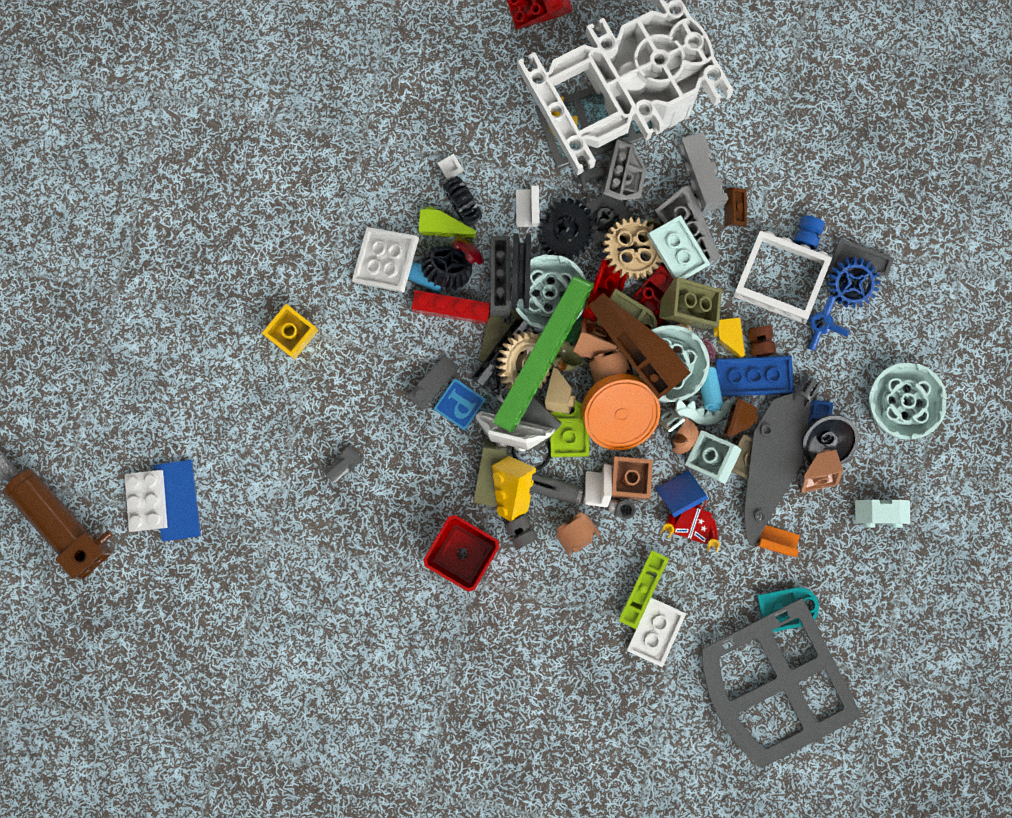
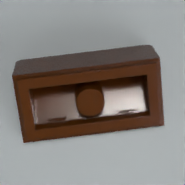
M735 187L724 189V193H727L728 200L724 205L725 226H747V190Z

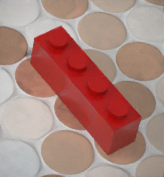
M416 290L412 304L413 313L483 325L488 324L491 303Z

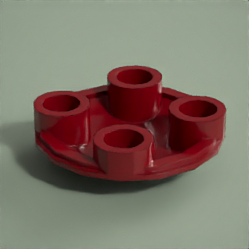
M459 236L455 237L456 239L452 244L466 254L464 257L471 264L476 262L479 265L484 263L481 252L472 242Z

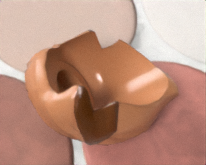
M687 417L684 418L685 421L677 431L675 439H673L675 446H672V451L676 454H684L693 449L700 433L695 423Z

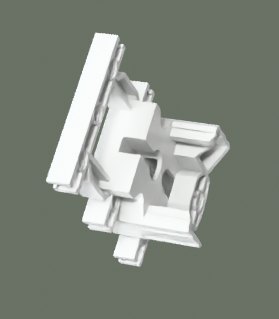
M653 0L659 12L652 10L622 25L617 38L614 37L604 18L599 20L598 27H596L597 31L601 30L603 34L601 37H597L593 31L595 27L593 23L588 25L585 35L592 47L582 45L554 59L547 73L535 52L528 56L530 64H533L535 68L531 72L525 67L523 58L518 60V71L577 175L584 172L583 165L579 164L577 160L580 156H584L589 169L595 166L596 160L588 146L599 148L628 133L631 121H635L645 140H648L653 132L658 135L663 130L677 125L678 122L684 119H688L700 86L704 88L713 106L721 102V95L715 89L718 86L725 94L726 100L731 98L734 90L714 57L711 42L704 29L690 16L682 0H670L669 3H666L665 0ZM675 10L678 14H672L670 11ZM608 44L610 48L605 49L601 45ZM585 71L597 94L603 93L606 99L604 107L610 116L579 131L554 86ZM708 75H713L716 80H710ZM539 78L542 82L535 83L533 79ZM553 111H558L561 115L556 117L553 116L551 113ZM651 121L652 123L651 129H649L647 126V122ZM576 144L579 146V149L573 150L570 148V145Z

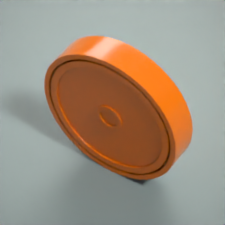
M614 374L601 379L587 392L582 403L581 417L589 436L595 443L610 450H627L646 441L655 431L660 419V404L658 398L640 377L631 374Z

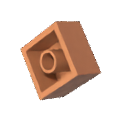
M614 456L611 459V498L645 501L650 499L653 460Z

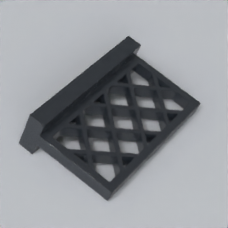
M519 318L513 322L471 377L474 382L483 387L502 404L504 399L501 396V389L507 388L501 386L500 376H498L500 371L496 367L502 363L497 358L504 357L499 350H507L503 343L510 344L508 338H514V334L520 335V332L526 331L538 334L527 322ZM491 377H496L497 387L490 388L486 383Z

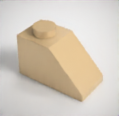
M553 368L545 398L546 408L548 411L569 414L571 407L575 405L576 397L573 395L571 386L559 370Z

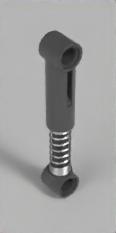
M537 473L532 475L533 481L552 486V488L549 489L533 484L530 487V492L573 505L575 503H583L585 505V490L580 489V486ZM610 499L608 507L593 506V508L597 507L598 510H607L622 520L630 519L636 513L635 505L629 500ZM622 505L630 507L629 515L621 513L620 508Z

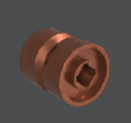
M762 326L748 330L749 341L753 343L750 346L752 357L777 353L775 342L772 341L774 337L772 326ZM766 338V341L758 342V339Z

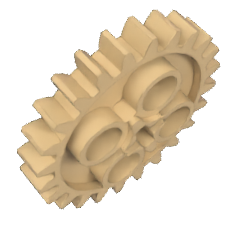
M630 217L627 222L625 219H622L620 224L616 222L614 228L611 227L608 230L610 234L607 233L604 236L608 241L602 243L607 248L602 252L608 253L604 260L611 261L608 267H615L613 273L619 270L620 277L626 274L627 280H629L633 275L634 279L637 280L639 275L643 279L646 277V273L651 275L653 270L659 268L657 264H660L662 260L647 236L648 233L652 232L653 224L647 227V220L641 224L640 218H637L634 222L632 217ZM638 235L644 237L645 243L639 241ZM620 236L625 237L627 241L626 244H623L620 241ZM617 248H619V249H627V250L618 251ZM640 254L646 255L647 262L641 259ZM622 255H626L628 257V263L622 260Z

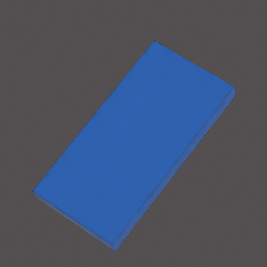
M792 356L715 359V368L722 397L794 393Z
M186 460L153 465V470H163L168 528L160 529L162 542L200 537L201 530L193 461Z

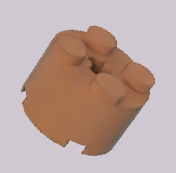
M620 349L613 350L606 356L604 353L594 356V359L589 360L588 365L595 384L610 375L632 374L628 360Z
M582 512L574 516L570 524L564 523L556 529L557 534L555 537L569 556L572 555V550L575 553L593 541L592 537L594 535L598 537L601 534L587 514L584 515Z

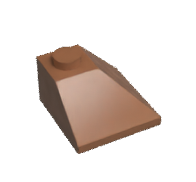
M583 317L574 342L573 352L583 358H593L599 354H605L617 349V345L604 327L595 321Z
M827 449L816 455L804 475L800 488L801 493L839 484L843 468L837 450L830 451Z

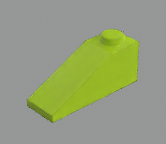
M435 207L420 209L419 235L476 238V230L444 212L436 210Z

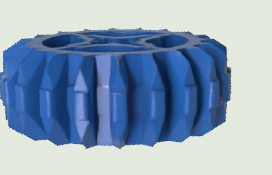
M852 257L851 263L848 258H844V265L840 261L837 262L840 268L832 267V270L836 273L835 275L829 274L828 276L833 281L827 282L828 285L833 286L828 291L830 293L835 292L832 296L836 297V299L838 298L837 303L840 305L844 301V307L846 308L851 303V308L853 309L856 307V303H858L859 307H863L862 301L869 304L870 300L868 297H876L872 291H879V288L874 287V285L880 284L879 280H874V278L879 276V273H872L876 267H869L871 263L869 261L863 264L864 259L861 257L858 262L856 257ZM856 267L863 269L864 272L852 275L848 269ZM843 274L846 281L842 288L839 289V279ZM849 276L854 280L858 279L856 281V286L858 287V289L855 286L851 285L852 282ZM868 276V286L864 291L862 283ZM851 290H855L859 294L857 297L842 295Z

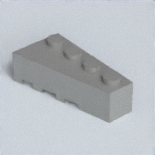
M704 132L682 138L680 145H678L680 155L685 158L684 169L686 174H690L691 180L689 185L692 191H695L696 200L701 212L705 213L723 208L728 200L727 193L722 194L723 183L721 178L716 177L717 167L715 162L709 159L711 151Z
M690 185L681 188L655 209L665 224L681 215L710 265L720 258V254Z

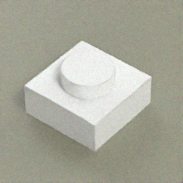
M454 154L437 163L446 180L463 172V168Z

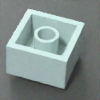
M701 430L685 465L703 475L726 484L742 449Z

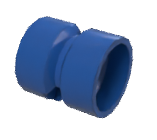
M803 215L798 225L800 230L796 232L793 242L798 245H807L813 250L817 249L820 241L818 235L822 234L825 222L813 216Z

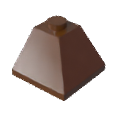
M741 399L734 401L722 439L726 440L750 428L752 424H756L759 413H756L757 407Z

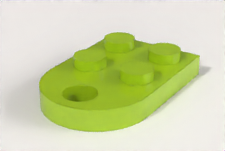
M576 400L574 412L570 415L551 411V414L561 421V426L550 436L551 458L589 457V434L581 417L582 404Z

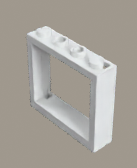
M760 231L734 297L806 324L832 257L826 252L811 250L807 245L795 244L791 239L776 237L770 231ZM762 241L823 264L805 310L744 288Z

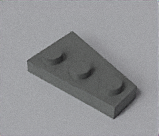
M840 238L826 274L835 275L836 272L832 270V267L839 269L840 267L837 262L840 261L844 265V258H848L851 263L852 257H856L857 262L861 257L864 259L863 264L869 261L871 262L869 267H876L872 273H879V276H888L894 258ZM856 267L848 269L852 275L864 272L863 269Z

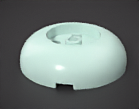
M546 254L532 258L530 266L529 308H524L523 299L518 300L517 308L515 309L519 316L532 327L544 330L561 300L559 294L566 291L573 277L579 276L586 280L581 269L574 262L563 256ZM548 278H554L555 283L549 285L547 283ZM535 289L539 290L540 296H533L532 291ZM547 292H552V293H553V297H550V296L547 297V296H546V293H547ZM585 303L584 307L582 308V310H581L579 316L577 317V319H578V318L581 316V314L583 313V311H584V309H585V306H586V303ZM551 304L553 309L548 312L544 309V306Z
M664 325L653 329L652 331L664 339L672 349L675 346L681 348L682 351L677 356L687 365L691 372L658 400L677 402L678 399L685 400L693 396L703 386L709 372L710 361L705 344L693 331L682 326ZM632 366L633 374L637 377H640V375Z
M899 363L885 369L875 379L869 393V408L876 424L887 434L899 439H917L930 434L941 424L946 414L947 394L942 381L929 368L920 364ZM904 385H908L910 387V391L908 393H905L903 391ZM889 397L895 398L896 402L894 405L889 403ZM904 399L907 400V405H904ZM916 400L922 401V407H916ZM902 412H906L908 414V418L906 420L902 418Z

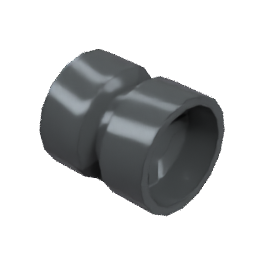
M527 515L504 526L508 535L513 536L512 542L516 550L538 539L534 529H530L531 523ZM522 528L524 532L519 534L517 529Z

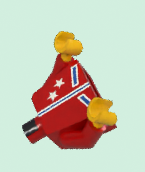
M707 500L676 517H673L670 513L665 525L660 530V534L664 530L669 533L668 538L675 534L702 544L708 543L707 551L713 546L717 553L720 546L715 519L712 517V513L704 511Z

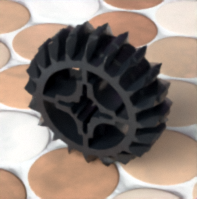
M456 176L447 180L443 184V190L460 220L467 226L476 224L482 219V213L472 193L460 177Z
M437 244L436 247L432 246L425 252L421 261V271L424 274L423 277L428 278V282L434 283V287L438 285L441 289L447 288L448 291L451 288L457 290V288H462L469 282L472 275V264L464 257L466 254L453 248V245L447 247L446 244L443 246Z

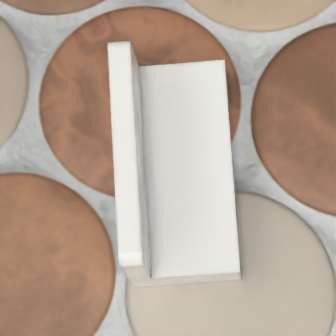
M531 186V189L516 190L517 227L539 226V186Z
M604 464L601 473L587 471L585 474V504L608 507L612 497V465Z

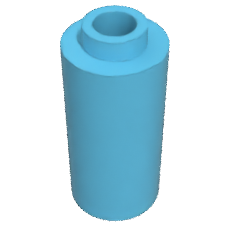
M709 367L706 381L700 389L704 409L709 410V412H717L723 406V400L716 368Z

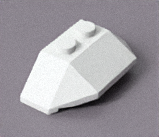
M484 411L476 414L478 423L490 441L496 442V445L501 447L512 446L517 451L531 449L550 437L555 431L554 428L520 420L516 429L511 433L494 424L496 414Z

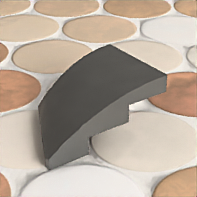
M534 395L521 421L554 428L556 431L561 426V421L547 411L545 402ZM497 406L494 408V412L496 414L498 413L500 407ZM550 437L532 448L537 452Z

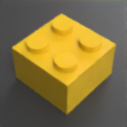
M285 304L262 334L295 360L316 335L318 329L289 305Z

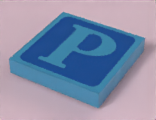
M454 378L433 410L465 431L486 399Z

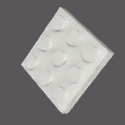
M367 227L352 282L404 293L419 237Z

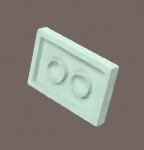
M681 215L647 234L673 279L676 277L687 279L710 265Z

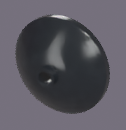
M838 414L822 416L812 422L803 435L802 450L804 456L812 464L819 452L827 449L830 451L837 450L842 465L853 456L859 442L858 430L853 422L845 416Z

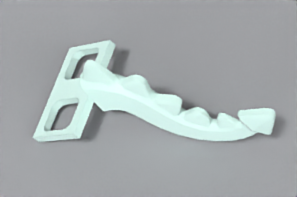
M678 399L675 409L670 408L661 415L658 423L668 432L685 421V417L702 426L712 425L719 422L727 412H730L731 401H725L721 411L714 412V415H712V412H709V410L704 414L705 409L703 407L696 409L694 401H690L686 406L682 400ZM668 414H672L668 419L662 421ZM679 419V421L675 425L669 427V425L672 422Z

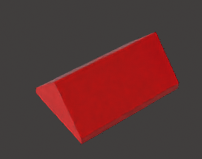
M604 258L601 260L593 283V289L590 292L582 317L592 321H596L597 318L588 305L603 293L610 297L614 289L622 292L627 278L626 274L620 277L619 270L613 273L615 267H608L610 261L604 260Z

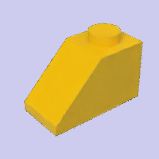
M740 318L719 320V327L712 328L713 336L717 337V342L737 358H743L745 352Z

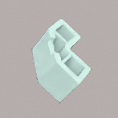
M855 500L856 524H863L864 528H875V524H891V528H903V524H910V501Z

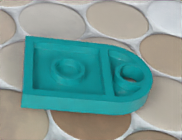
M796 587L756 595L761 618L800 598H803L804 602L808 599L813 602L814 606L809 612L814 620L819 613L817 597L806 588ZM787 611L776 617L779 622L788 618ZM795 618L777 627L772 633L803 627L799 618Z

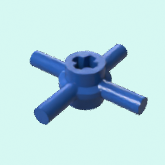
M829 295L823 311L809 315L807 321L810 322L811 328L814 331L808 346L810 350L815 351L821 334L833 331L848 337L850 333L849 329L834 324L830 312L836 297ZM824 319L826 325L820 327L821 324H818V321Z

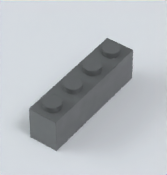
M491 236V316H510V236Z

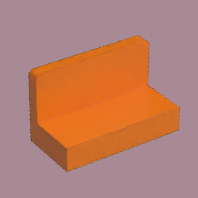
M766 525L759 536L757 547L790 557H797L799 552L797 545L800 536Z

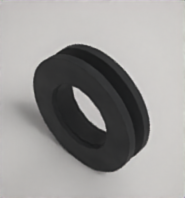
M513 233L512 308H517L519 299H523L524 308H529L531 234L526 233L524 243H520L519 233Z

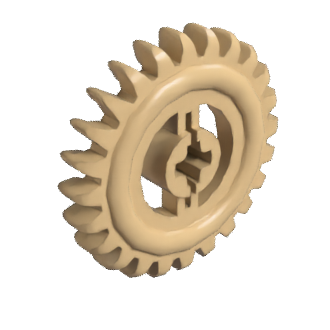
M520 332V335L514 334V338H508L510 344L503 343L507 350H499L504 357L497 358L503 364L496 367L503 369L502 372L498 373V376L505 377L501 382L507 383L505 386L507 389L512 388L519 375L517 370H522L540 337L539 334ZM549 370L547 371L544 379L542 380L543 383H547L546 376L551 375Z

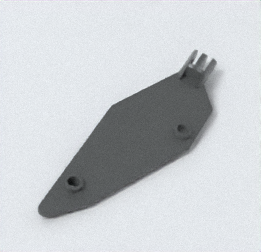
M805 374L794 393L774 399L753 433L744 508L747 541L750 544H754L758 540L803 464L802 439L808 428L810 404L822 385L821 382H818L814 386L816 379L812 377L803 389L810 377L808 374ZM758 513L762 514L761 520L757 518Z

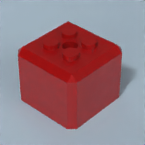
M453 515L447 518L423 561L425 567L469 592L476 589L500 546L498 540L460 517ZM460 548L467 549L468 557L466 559L458 558L457 551Z

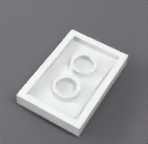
M163 470L125 474L129 532L168 528Z
M651 598L626 651L663 667L686 613Z

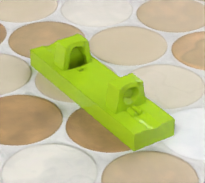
M651 550L618 621L637 629L669 558Z

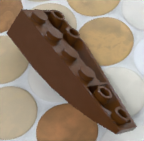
M604 293L588 305L614 343L658 399L691 373L664 339Z

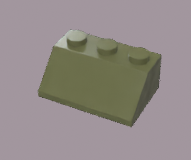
M676 277L661 298L659 318L701 329L719 327L722 289Z

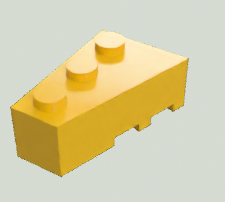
M508 456L492 465L498 515L512 522L528 512L531 498L529 491L534 483L532 475L536 472V468Z

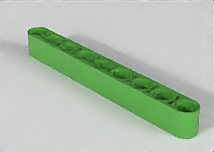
M579 276L573 277L494 419L495 425L511 433L516 429L589 298L594 286L592 282Z

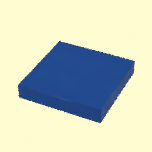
M689 470L655 488L673 517L708 499L706 493Z

